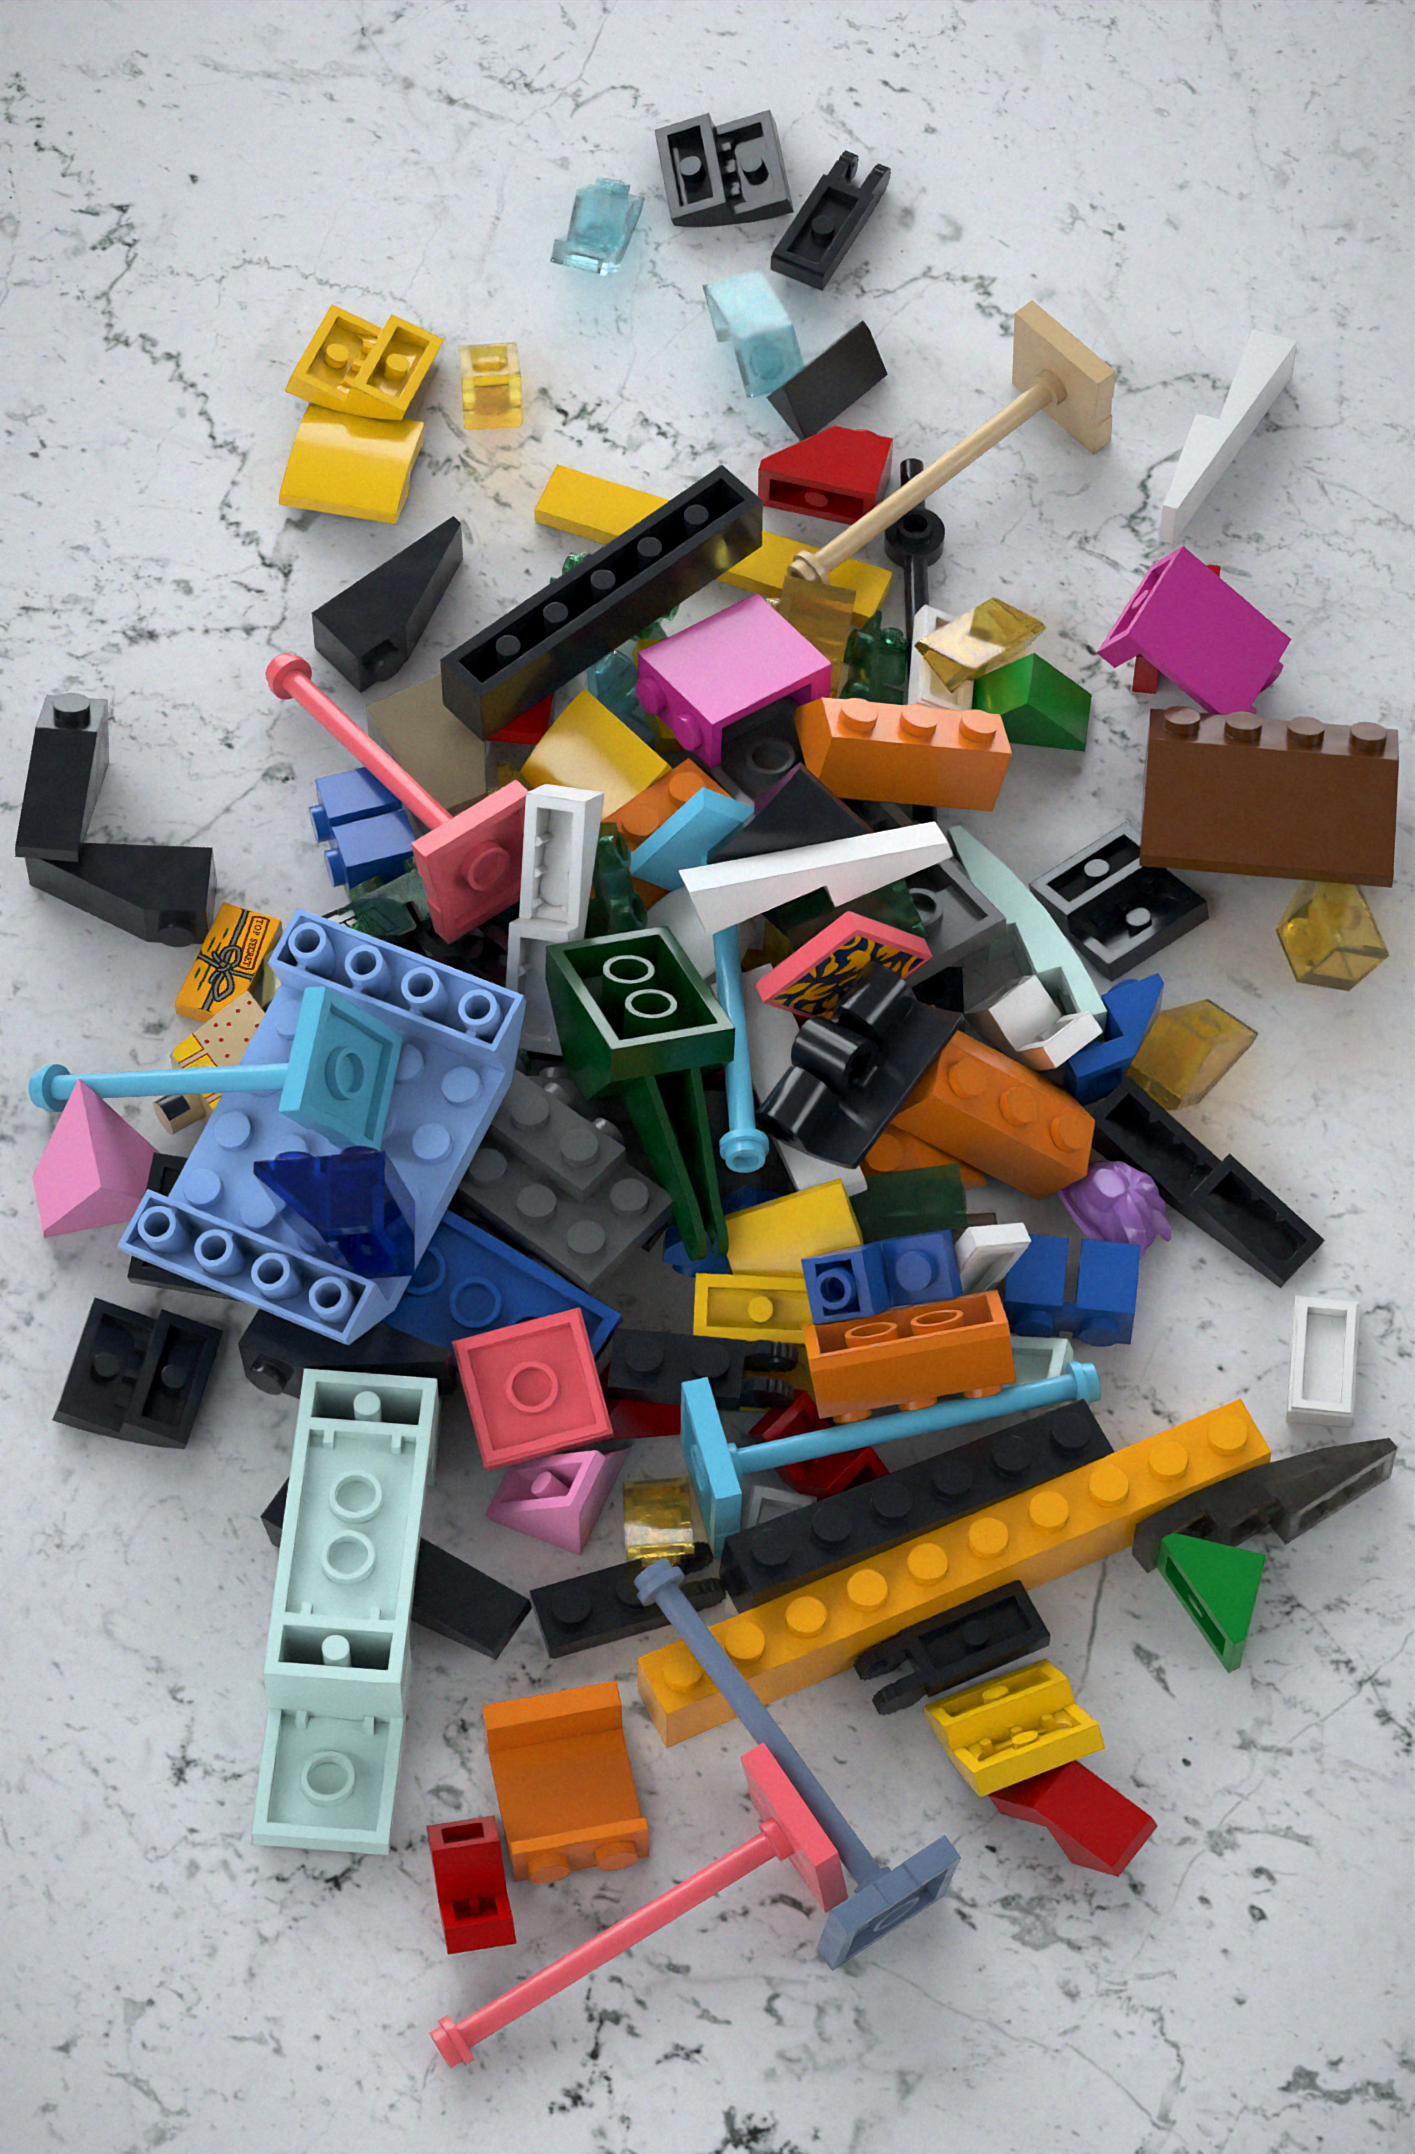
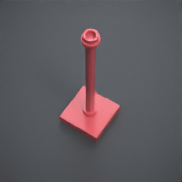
M283 653L276 656L269 663L265 676L270 691L276 697L283 700L294 698L431 830V832L417 839L411 845L419 875L423 878L428 896L426 900L434 930L448 944L452 943L520 901L526 793L529 792L517 780H514L453 817L311 681L312 669L308 662L300 656Z
M764 1742L740 1757L744 1774L747 1778L752 1805L764 1821L759 1825L761 1833L455 2025L448 2015L438 2020L440 2026L430 2031L429 2034L450 2068L461 2062L465 2066L475 2060L469 2050L471 2047L775 1856L779 1861L789 1858L825 1913L848 1899L837 1849Z

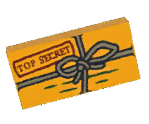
M223 902L174 1002L176 1014L206 1023L241 994L249 991L253 995L264 972L263 958L267 953L275 949L283 932L281 920Z

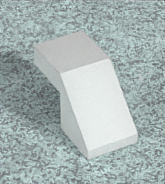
M1035 974L1009 979L964 1013V1018L972 1028L1010 1058L1035 1072L1057 1068L1103 1032L1090 1011L1062 1016Z

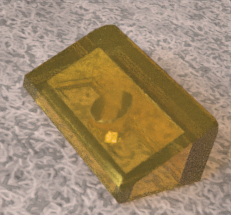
M992 597L919 640L914 646L952 694L1027 649L1047 627L1038 619L996 597Z

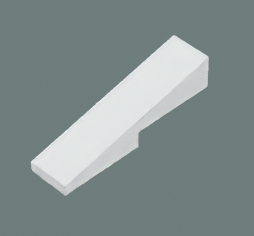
M1251 329L1220 418L1195 414L1163 503L1158 541L1174 544L1290 381L1296 353V340Z
M544 784L526 793L519 918L509 923L506 989L524 995L527 1000L518 1049L562 1056L545 980L546 946L584 939L605 792Z
M934 821L679 870V874L707 936H710L823 886L834 906L837 907L951 858L954 855L948 841Z
M771 963L742 973L752 1090L760 1106L790 1066L794 1067L791 1061V1049L795 1037L800 1030L793 1013L764 1004L759 996L755 984L773 969ZM714 983L710 986L712 994L718 1001L717 983ZM770 1135L797 1192L838 1178L842 1179L848 1197L868 1190L860 1166L856 1169H847L821 1161L785 1145Z

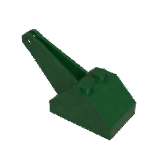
M667 925L546 946L545 980L566 1069L586 1101L594 1099L608 1100L621 1096L661 1188L667 1191L673 1200L672 1213L689 1259L692 1262L704 1260L707 1255V1248L714 1258L726 1256L729 1248V1239L720 1201L702 1080L709 1079L734 1061L735 1026ZM658 1088H663L667 1091L681 1153Z

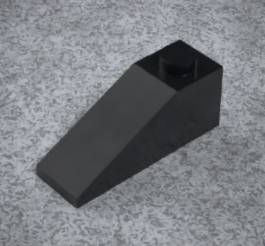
M452 516L311 613L315 649L360 693L378 681L384 682L391 679L399 672L403 664L409 660L463 560L461 523Z
M65 693L59 696L46 695L35 727L15 844V857L78 862L109 765L107 699L88 698L79 693Z
M84 843L78 862L25 858L29 884L144 941L163 943L170 947L203 944L213 924L217 886L213 847Z
M259 1309L238 1342L246 1378L258 1389L271 1395L285 1393L300 1399L304 1368L436 1378L439 1396H451L457 1387L451 1350L379 1322L348 1346Z

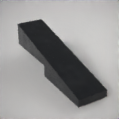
M1129 1076L1090 1114L1095 1120L1091 1144L1092 1149L1109 1161H1122L1136 1170L1151 1176L1158 1187L1159 1196L1166 1204L1281 1288L1324 1243L1325 1240L1230 1153L1221 1161Z
M289 1477L260 1516L272 1545L280 1548ZM421 1537L411 1621L497 1660L531 1611L530 1600Z

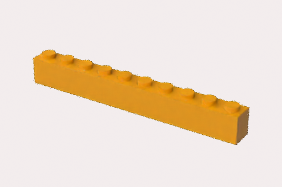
M1240 1398L708 1627V1629L765 1706L854 1667V1660H857L858 1656H861L871 1648H876L878 1645L898 1637L900 1630L1016 1580L1021 1581L1027 1592L1265 1488L1272 1451ZM682 1639L637 1658L638 1694L666 1748L738 1717Z

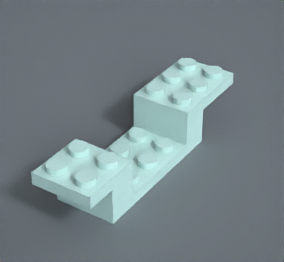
M304 1368L263 1669L268 1712L251 1831L253 1845L390 1855L412 1674L409 1639L426 1488L427 1486H434L445 1400V1396H439L436 1378Z

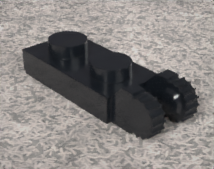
M845 150L840 155L839 160L835 162L828 175H822L772 252L770 270L823 291L875 210L881 196L884 195L891 178V169L878 163L872 168V171L860 188L852 186L849 183H851L857 172L859 156Z
M615 1328L607 1394L611 1399L681 1405L682 1383L708 1377L717 1409L740 1411V1407L781 1410V1408L792 1406L795 1391L793 1385L783 1381V1379H769L768 1377L760 1376L743 1380L744 1370L775 1371L776 1373L792 1372V1369H796L798 1364L799 1352H797V1348H793V1345L781 1343L780 1341L773 1342L759 1339L746 1344L747 1340Z
M705 1541L690 1542L688 1545L673 1547L660 1557L658 1553L530 1590V1602L549 1658L556 1659L672 1625L656 1602L647 1606L640 1602L637 1597L639 1590L633 1582L643 1570L665 1558L672 1567L678 1566L685 1576L709 1567V1564L713 1563V1559H715L709 1543H705ZM718 1577L704 1578L701 1581H693L680 1587V1590L696 1612L722 1603V1600L726 1599L727 1595L726 1589Z
M1016 1580L900 1630L898 1637L884 1642L876 1648H871L861 1656H858L859 1658L854 1660L853 1666L860 1680L863 1679L865 1681L894 1671L907 1659L909 1660L915 1673L883 1687L871 1699L879 1715L882 1714L884 1716L914 1705L926 1694L930 1698L1045 1648L1050 1644L1051 1635L1020 1580Z

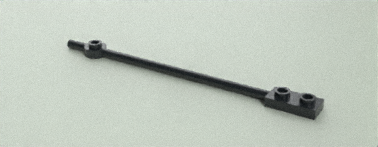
M909 458L900 463L901 487L924 470V464L921 460ZM925 500L888 527L884 535L886 555L893 563L904 570L908 690L914 616L925 604L929 606L928 567L939 560L944 550V524L938 515L925 508ZM908 531H920L921 533L913 534ZM912 804V821L917 820L921 824L935 821L937 824V807ZM947 967L911 987L917 1001L928 1005H935L936 1008L961 1012L964 1016L962 967ZM964 1020V1022L962 1023V1025L960 1026V1028L958 1029L959 1031H961V1032L964 1033V1034H965V1020Z

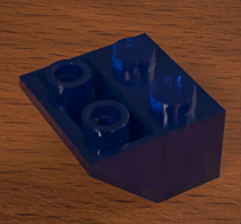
M352 1146L343 1149L337 1155L313 1156L306 1152L288 1151L276 1155L274 1160L254 1161L253 1174L285 1223L329 1263L366 1279L414 1276L415 1200L386 1151H378L367 1146Z

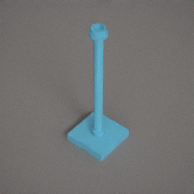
M702 787L629 855L631 876L669 891L685 886L679 870L708 865L706 863L708 851L753 813L754 807ZM735 924L713 934L718 1003L735 1026L734 1061L724 1067L730 1132L722 1136L719 1148L720 1155L726 1161L729 1169L735 1172L747 1173L758 1170L764 1165L765 1157L769 1152V1141L766 1134L757 1130L755 1125L738 926Z
M307 987L304 990L289 1063L70 1074L63 1065L49 1064L32 1074L28 1090L33 1104L47 1112H62L79 1078L101 1099L283 1090L279 1113L306 1129L314 1130L327 1138L329 1143L356 1159H378L404 1036L328 987Z
M1078 1360L1066 1363L1065 1375L1003 1388L1001 1392L992 1396L959 1398L937 1403L920 1410L897 1412L737 1449L734 1442L727 1444L708 1377L682 1383L680 1445L713 1556L717 1559L722 1557L725 1537L740 1532L742 1492L739 1483L743 1482V1475L1070 1400L1075 1402L1084 1398L1087 1405L1090 1406V1403L1101 1400V1389L1093 1363L1080 1364Z

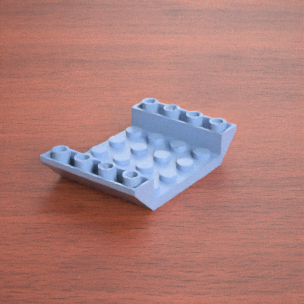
M297 907L268 962L281 985L238 1066L289 1063L304 990L307 987L326 986L397 1031L404 1037L378 1159H356L329 1143L327 1138L314 1130L306 1129L279 1113L283 1090L225 1092L217 1103L169 1196L166 1197L147 1189L117 1247L122 1252L349 1346L395 1310L505 1097L513 1079L527 1000L522 994Z

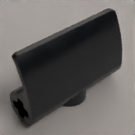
M868 961L833 1007L834 1014L830 1019L823 1016H814L807 1020L800 1028L791 1049V1061L794 1067L790 1066L755 1113L758 1123L780 1142L806 1155L847 1169H856L965 1020L961 1012L936 1008L917 1001L910 986L899 975L884 965L873 961Z

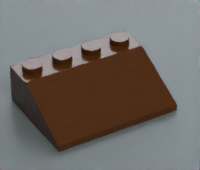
M1173 706L1166 710L1150 708L1143 776L1139 866L1392 888L1399 770L1398 730L1386 729L1372 722H1359L1350 726L1322 723L1320 720L1311 717H1296L1291 720L1260 718L1254 713L1245 711L1222 715L1199 713L1185 706Z

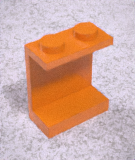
M616 1680L482 1705L484 1735L514 1882L530 1879L531 1882L537 1884L552 1883L569 1875L570 1871L596 1866L600 1870L615 1871L633 1865L637 1862L638 1858L649 1857V1829L646 1817H641L622 1729V1704Z

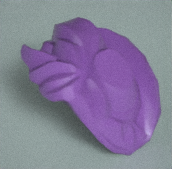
M1122 1161L1088 1163L1086 1177L1057 1190L1059 1198L1070 1216L1091 1240L1141 1245L1139 1261L1145 1254L1146 1249L1153 1243L1156 1235L1159 1234L1165 1241L1171 1240V1229L1166 1219V1203L1159 1196L1158 1187L1155 1185L1154 1180L1146 1173L1140 1172Z

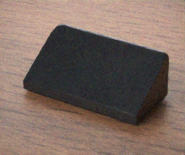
M862 320L766 397L800 441L817 434L888 375L866 323Z

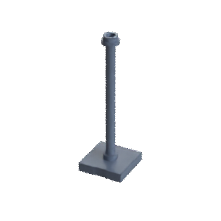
M666 1558L661 1559L647 1567L635 1578L633 1583L639 1590L637 1594L638 1599L644 1606L657 1603L758 1745L763 1742L765 1743L837 1849L841 1862L858 1884L854 1890L855 1895L831 1910L817 1946L818 1951L833 1971L944 1897L961 1856L944 1835L892 1871L888 1866L881 1869L678 1587L685 1578L684 1573L678 1566L672 1567Z

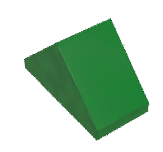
M1032 653L975 678L972 710H981L989 714L1001 715L1009 743L1085 752L1092 694L1036 653Z
M1171 1533L1161 1538L1157 1569L1226 1671L1230 1673L1240 1668L1266 1555L1178 1533Z

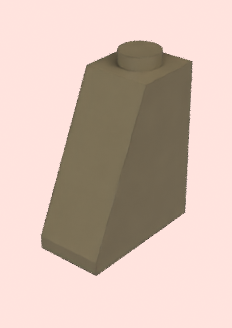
M441 675L366 705L368 736L453 817L487 798L486 740L482 742L443 705ZM410 811L423 836L431 832V830Z

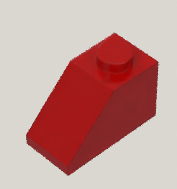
M839 426L828 428L761 459L758 468V497L763 500V506L853 525L883 501L891 476L893 438L880 436L864 429L853 430Z

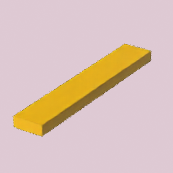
M557 464L534 509V516L537 523L606 545L670 500ZM762 530V547L715 579L872 630L892 586L893 572L848 558L828 574L830 586L821 593L814 592L810 596H806L791 582L787 574V567L793 563V557L801 550H806L814 555L820 548Z

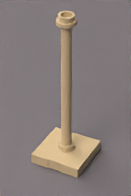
M1031 300L1014 313L1012 384L1023 394L814 555L806 550H801L793 557V563L787 567V574L791 582L806 596H810L814 592H823L830 586L828 574L1041 409L1092 454L1097 453L1111 442L1113 417L1111 415L1112 398L1114 397L1115 370Z

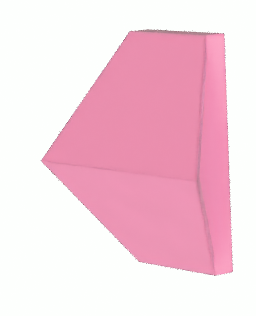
M80 1078L70 1095L32 1176L44 1238L131 1221L145 1195L154 1152L159 1153L157 1149Z
M632 1446L602 1452L593 1450L550 1455L511 1465L508 1467L487 1510L486 1516L495 1523L581 1555Z

